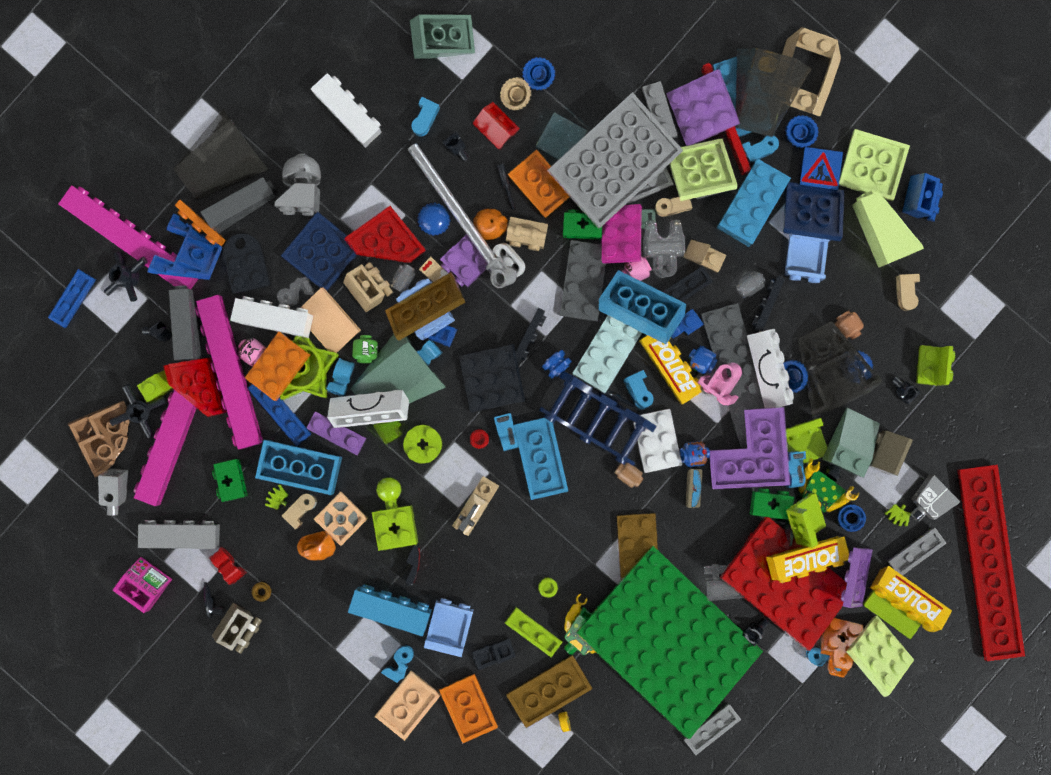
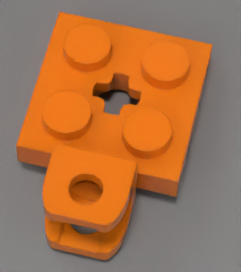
M834 618L823 632L821 653L830 655L828 658L829 674L845 677L851 669L853 659L846 651L863 630V625ZM838 636H843L846 640L844 642H841V639L838 638Z

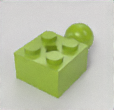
M391 477L382 479L377 485V495L381 500L385 501L386 509L372 512L378 551L416 545L418 543L412 505L397 506L396 499L401 494V485L396 479ZM393 523H395L396 526H400V529L397 530V533H395L394 530H391V526H393Z

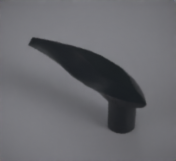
M776 518V524L785 527L784 532L786 533L788 544L792 546L793 531L790 521Z
M204 582L206 613L211 619L213 615H222L223 607H213V599L208 583Z

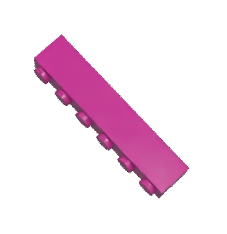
M175 390L168 397L167 402L169 405L167 410H164L162 413L161 427L157 428L154 434L155 443L148 450L147 457L149 459L147 464L143 465L140 475H142L141 480L136 483L133 491L135 499L153 506H159L162 502L197 409Z

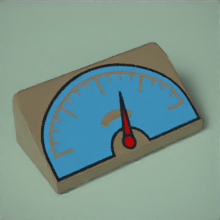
M689 468L687 471L685 506L688 508L700 507L701 469Z

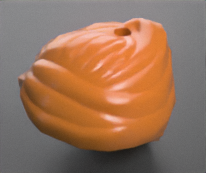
M496 209L481 210L473 220L474 226L484 240L496 239L502 236L508 228L507 218Z
M327 531L304 536L297 544L299 554L308 560H324L332 556L336 549L334 540Z

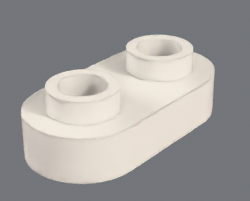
M500 243L493 248L495 256L497 258L502 257L506 266H510L515 270L517 277L524 273L525 263L510 245ZM502 249L506 251V255L502 254ZM514 264L518 265V270L514 268Z

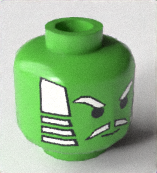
M360 335V339L353 341L352 356L354 359H357V363H372V360L377 358L378 343L375 340H371L372 336Z

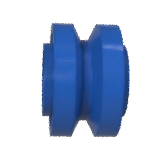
M563 350L555 352L542 366L544 370H550L549 376L551 379L554 376L560 375L572 362L570 358H564L565 352Z
M847 504L839 510L837 520L843 529L855 532L864 526L866 515L859 506ZM855 513L857 516L856 521L848 523L846 520L847 514Z

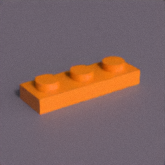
M179 200L175 204L179 209L177 213L185 220L188 218L192 220L193 223L191 225L198 232L203 230L207 234L205 238L213 245L217 243L222 246L226 242L219 233L211 229L208 223L183 201Z

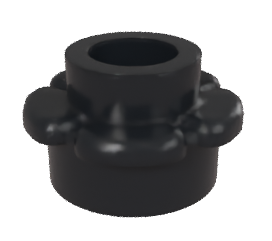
M835 465L825 466L823 474L834 482H837L838 478L842 477L839 467Z

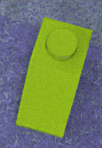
M165 370L137 385L147 402L161 398L173 390L168 384Z

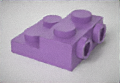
M467 234L440 259L442 262L440 266L447 273L451 271L456 276L457 283L461 287L465 285L467 288L486 270L485 267L488 265Z

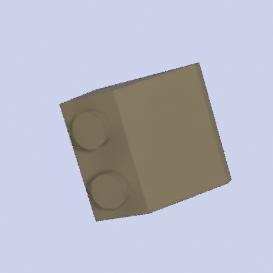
M881 431V433L877 434L873 458L869 467L887 475L898 476L913 440L889 431Z

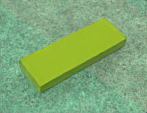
M872 590L863 603V606L910 640L921 626L919 622L908 618L901 609L894 608L891 602L877 596L874 590Z
M517 607L505 621L506 625L550 657L553 656L562 644V640Z

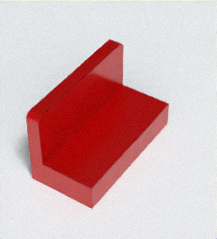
M494 102L484 107L473 121V125L498 149L502 148L506 141L520 129Z

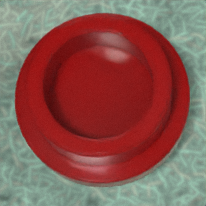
M475 430L470 436V443L478 449L484 448L489 442V436L484 430Z

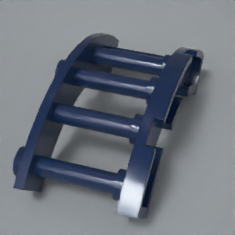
M563 371L559 378L565 381V387L550 412L542 407L539 411L546 414L544 418L552 423L557 421L581 435L579 439L585 443L590 444V442H593L616 456L615 460L625 465L627 462L634 466L635 462L627 458L642 431L645 432L647 429L654 432L657 426ZM577 388L582 391L581 397L567 421H564L556 415L571 390ZM593 398L600 402V408L584 433L574 427L573 424L586 402ZM612 409L619 413V419L603 444L594 439L592 435L606 411L609 412ZM631 420L636 423V428L622 452L618 453L610 447L625 422Z

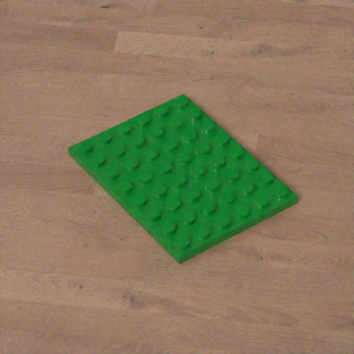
M651 546L575 632L689 740L763 652L757 645L754 647L742 635L744 632L654 546Z

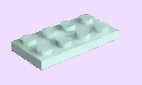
M608 315L572 374L605 394L642 332Z

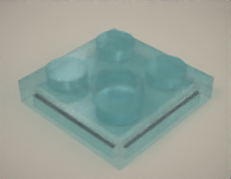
M554 113L536 144V148L559 160L587 134V130Z

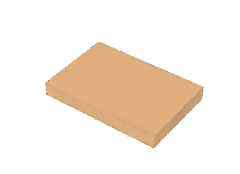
M324 287L320 288L300 307L308 310V313L313 315L310 331L330 352H339L361 331Z
M411 670L374 717L405 741L441 694Z

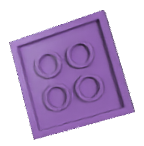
M718 69L666 93L686 146L694 145L740 124L725 82Z
M854 548L853 551H850L848 562L851 563L850 570H847L845 575L847 586L841 596L844 607L854 608L863 605L872 549Z

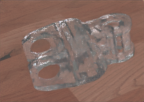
M655 220L646 222L643 252L646 258H653V271L659 278L673 276L677 271L676 257H683L685 254V237L680 220L671 221L670 232L667 238H662L658 234Z

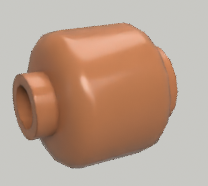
M848 310L836 318L835 327L844 339L850 337L853 340L861 335L860 330L863 329L864 324L856 312L850 313Z

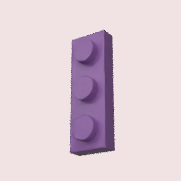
M318 412L314 413L306 428L355 455L359 454L367 439L346 427L334 428L329 419Z

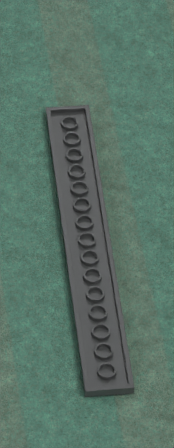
M737 303L700 315L710 349L716 354V359L718 360L716 369L721 365L731 362L741 367L742 375L729 394L731 396L737 395L739 398L734 404L728 405L739 446L740 448H747L744 410L765 407L747 339V332ZM727 369V375L729 377L732 376V373L730 369ZM785 485L752 487V490L758 492V488L769 489L771 494H777V491L789 492V496L794 497L793 505L797 503L794 489L786 488ZM773 498L771 502L768 501V505L771 506V509L772 506H776V502L773 501ZM769 517L776 523V518Z

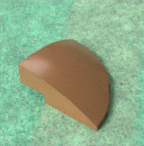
M124 401L107 406L68 423L94 477L108 470L115 463V459L125 448L128 439L129 419L114 426L109 421V419L126 412L127 407Z

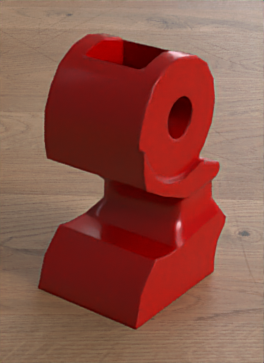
M220 547L217 552L209 557L210 561L218 568V572L223 575V579L229 585L234 584L247 573L242 567L234 565V558L223 547Z

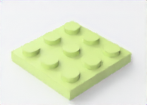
M853 130L841 170L839 186L862 193L872 191L873 194L879 191L884 199L893 201L910 145L860 130Z
M723 139L681 147L683 151L669 163L680 201L737 189V182Z
M878 616L871 618L846 651L883 697L891 694L914 661Z

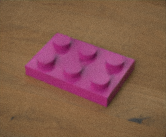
M641 204L624 205L602 226V263L641 262Z

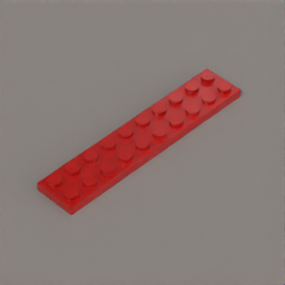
M998 465L959 469V485L984 660L994 661L1025 656Z

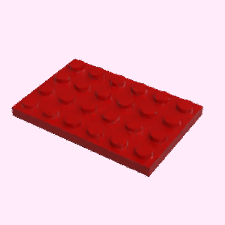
M765 517L720 578L802 647L810 651L843 606L844 602L841 601L843 590H846L847 583L829 567H826L827 570L822 572L810 571L809 575L798 578L793 576L791 581L785 583L772 580L766 557L799 548L802 545L796 544L793 538L792 546H789L785 530L769 517Z

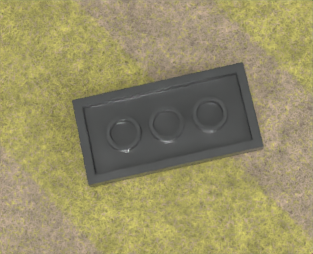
M571 240L560 316L598 321L599 298L602 294L606 263H602L601 244Z

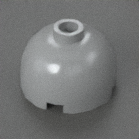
M297 154L291 157L283 167V183L289 187H292L295 183L319 185L321 171L317 161L306 154Z

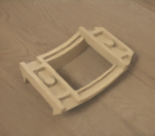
M803 27L797 30L786 40L766 98L821 116L841 59L838 40ZM796 46L831 58L818 95L783 83Z

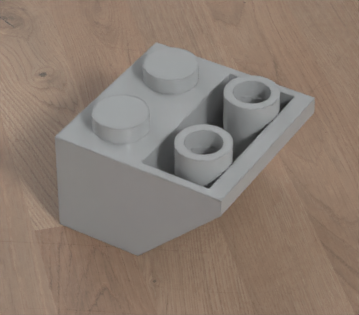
M295 183L275 201V206L285 215H295V212H301L305 216H314V213L319 212L320 190L315 184Z

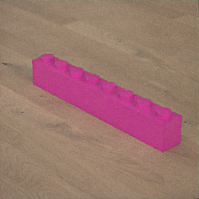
M71 185L59 202L61 207L136 260L145 257L148 261L145 264L146 267L149 268L154 255L175 262L176 253L172 252V254H169L165 251L166 246L159 241L156 243L152 242L149 234L143 230L140 232L135 230V224L127 219L123 221L118 218L120 216L118 212L112 208L109 210L104 208V202L96 197L92 199L87 196L89 192L81 186L77 189ZM158 274L173 286H187V289H192L198 278Z
M216 295L196 301L197 307H195L198 318L201 317L203 324L200 325L203 336H206L208 342L205 344L206 350L212 356L213 362H211V367L218 377L216 385L223 395V399H221L222 406L228 412L227 424L234 433L232 436L233 444L238 449L262 444L263 438L238 356V350L223 298Z

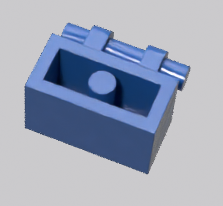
M927 173L910 176L902 212L916 218L928 216L927 220L935 221V217L940 209L938 207L939 200L943 195V184L940 183V179Z

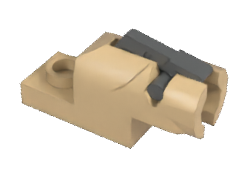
M483 476L452 526L469 536L499 485Z

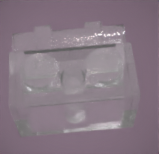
M712 564L711 566L704 567L705 574H712V578H704V593L707 601L744 598L719 577V573H723L729 565L718 566V564Z

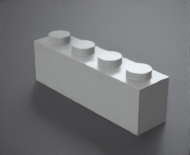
M145 520V523L138 525V548L216 549L219 548L220 524H214V521H202V524H195L194 520H184L183 524H176V520H164V524H156V520Z

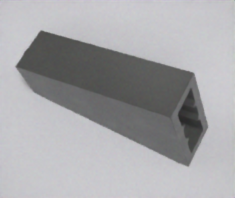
M262 177L201 211V214L211 229L221 233L275 198L276 195L273 191L276 188L270 180L266 181Z
M175 286V290H169L174 360L184 362L202 359L193 290L187 289V286Z

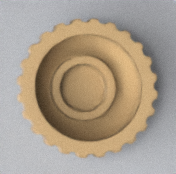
M522 78L509 79L501 88V101L509 109H523L529 103L528 101L531 96L529 84Z

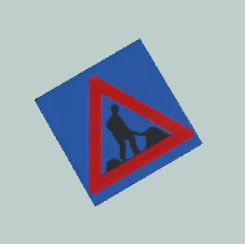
M805 147L800 185L838 190L843 152Z

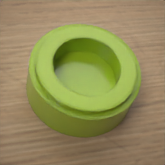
M552 578L542 579L538 586L540 594L547 598L553 597L558 590L557 583Z

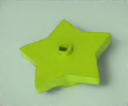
M296 336L293 342L308 352L310 357L304 363L305 370L302 371L300 369L280 396V399L286 400L302 392L327 398L326 373L339 354L317 349L309 338Z

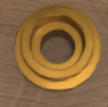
M265 582L255 584L252 588L253 598L260 602L266 601L271 596V587ZM260 588L265 590L264 595L259 594Z

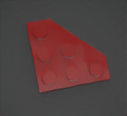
M391 206L384 209L344 239L356 255L411 263L426 251Z
M211 357L163 366L169 386L207 417L226 413L221 399H223L221 391L218 390L216 385V373L213 372L211 367Z

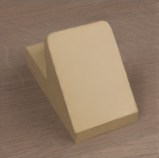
M691 240L683 258L718 273L726 255L710 248L711 245Z

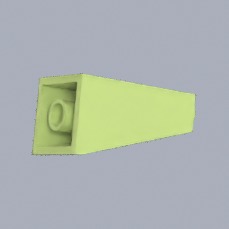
M869 191L856 198L857 202L852 204L878 267L924 249L920 241L879 191L873 194L872 191Z

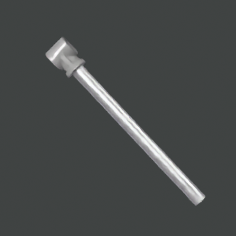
M418 144L410 146L408 148L409 153L488 264L485 268L491 274L492 284L497 288L513 284L517 278L515 270L510 266H506L502 257L497 258Z

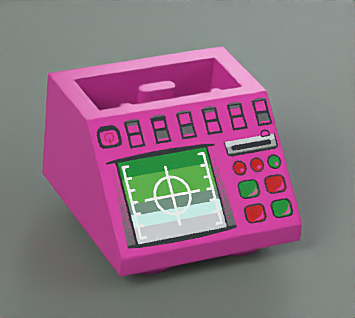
M140 557L122 576L113 591L145 613L150 611L172 579L143 557Z

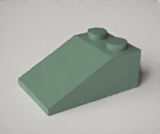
M418 15L410 20L414 59L440 58L475 53L471 15Z
M846 407L822 460L853 475L864 478L873 458L880 423Z

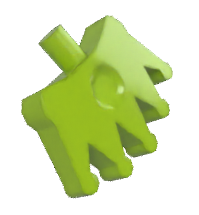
M278 485L280 490L275 487L273 488L276 494L268 492L272 498L266 497V500L271 504L266 503L265 506L278 510L281 504L287 505L284 499L288 497V493L285 492L281 485Z
M893 504L885 512V515L890 513L888 520L894 517L892 523L896 524L899 521V526H902L904 521V525L908 526L909 517L911 516L910 512L904 511L905 505L899 508L896 504Z

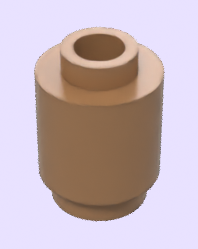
M629 463L625 465L620 464L614 472L618 475L617 478L630 488L633 486L638 487L644 479L641 477L643 473Z

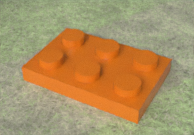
M536 150L514 168L508 176L540 214L546 218L568 200L570 196L549 174L547 170L551 167L550 164Z
M278 332L245 379L272 400L277 401L310 357V354L282 332Z
M475 673L439 689L462 743L498 728Z

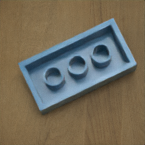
M757 159L716 228L750 247L791 178Z
M619 270L599 298V311L664 344H667L685 316L686 303Z
M264 440L255 478L332 495L335 491L342 456Z
M363 584V586H359L354 591L348 613L423 637L432 609L428 608V604L422 602L414 604L407 597L400 596L396 598L392 596L391 592L384 590L377 592L374 591V587Z

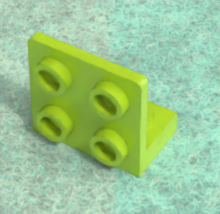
M920 345L916 384L934 386L950 384L953 379L951 365L955 360L953 346L933 347Z
M821 418L786 429L788 452L806 451V459H803V464L807 463L810 458L815 460L823 457L827 450V445L820 426H823Z
M812 492L786 510L796 544L810 548L818 545L816 533L826 526L817 494Z

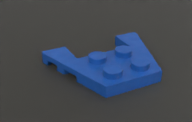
M173 213L167 231L185 237L175 262L154 255L148 272L210 280L223 247L217 243L214 245L205 238L206 235H200L193 230L192 225L189 223L185 224L179 220L180 217Z

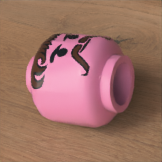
M641 257V262H624L625 269L622 272L642 281L650 276L649 271L652 269L646 257Z
M255 338L244 339L238 345V356L249 366H254L266 350V347Z

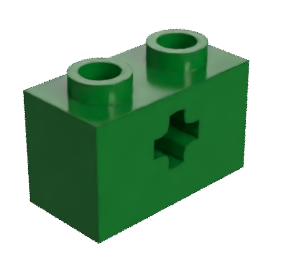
M568 210V213H564L563 238L601 240L602 227L598 229L586 214L579 213V210ZM581 220L588 224L584 229L581 228V225H577Z
M240 459L213 464L212 475L218 483L216 493L222 502L248 496ZM228 478H232L233 482L229 484L226 483L225 480Z
M758 488V492L752 491L750 514L789 520L786 510L793 506L794 497L789 496V492L777 491V494H771L769 489ZM773 498V501L776 502V506H772L771 509V506L768 505V501L771 502Z

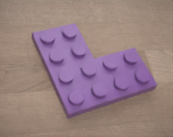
M784 407L744 410L747 448L710 450L712 489L790 485Z

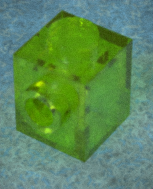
M399 421L375 423L373 425L385 445L403 435L399 428L402 426Z

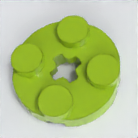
M416 426L409 430L404 438V451L409 459L417 463H429L439 455L442 449L441 436L430 426ZM421 439L428 442L425 450H421V447L417 445Z

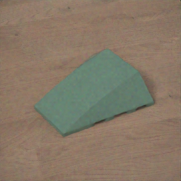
M393 334L377 354V358L370 363L351 390L355 395L403 390L409 403H412L446 387L414 349L407 336L398 341Z

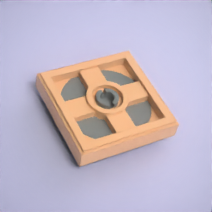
M342 492L314 518L340 546L368 519Z

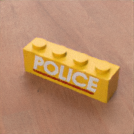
M648 335L640 340L641 345L681 405L702 392L700 389L702 386L698 384L699 380L696 377L693 379L690 374L692 371L686 361L682 362L680 359L681 353L676 345L672 346L669 341L667 344H664Z
M836 536L819 541L818 545L814 548L802 546L768 556L766 559L772 580L785 583L791 581L793 576L801 578L808 576L810 571L827 570L826 567L833 565V567L842 566L844 561L848 560L849 552L845 537Z
M890 566L880 569L870 587L877 596L891 602L894 608L901 609L908 618L919 622L929 632L942 630L952 612L948 607Z

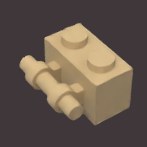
M510 217L506 242H509L510 246L519 248L521 245L528 246L529 250L533 251L544 249L548 224Z
M371 262L365 266L360 265L347 273L343 282L365 312L380 304L385 295L389 297L393 294L388 281H384L379 274L378 268H374Z

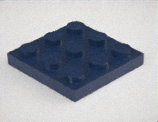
M788 182L785 194L783 233L841 241L843 237L844 190L818 188Z
M317 212L281 256L318 287H324L328 291L357 255L344 240L347 235Z

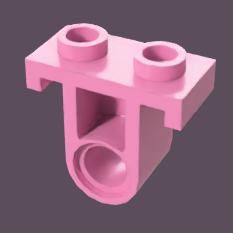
M732 362L721 365L713 377L710 375L702 376L698 384L702 386L705 392L717 397L719 403L727 406L734 404L739 397L729 394L742 375L741 367ZM727 369L731 370V377L727 375Z

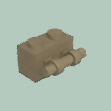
M232 603L212 637L215 642L231 651L238 643L235 651L242 653L244 648L249 646V640L253 634L259 630L258 626L262 620L255 617L252 621L253 616L249 611Z

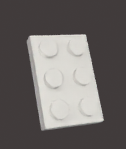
M670 409L640 415L657 426L654 432L647 429L645 432L642 431L637 440L644 473L682 465Z

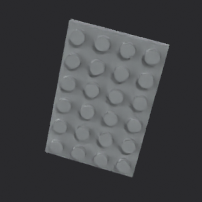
M632 92L547 171L599 229L683 150Z

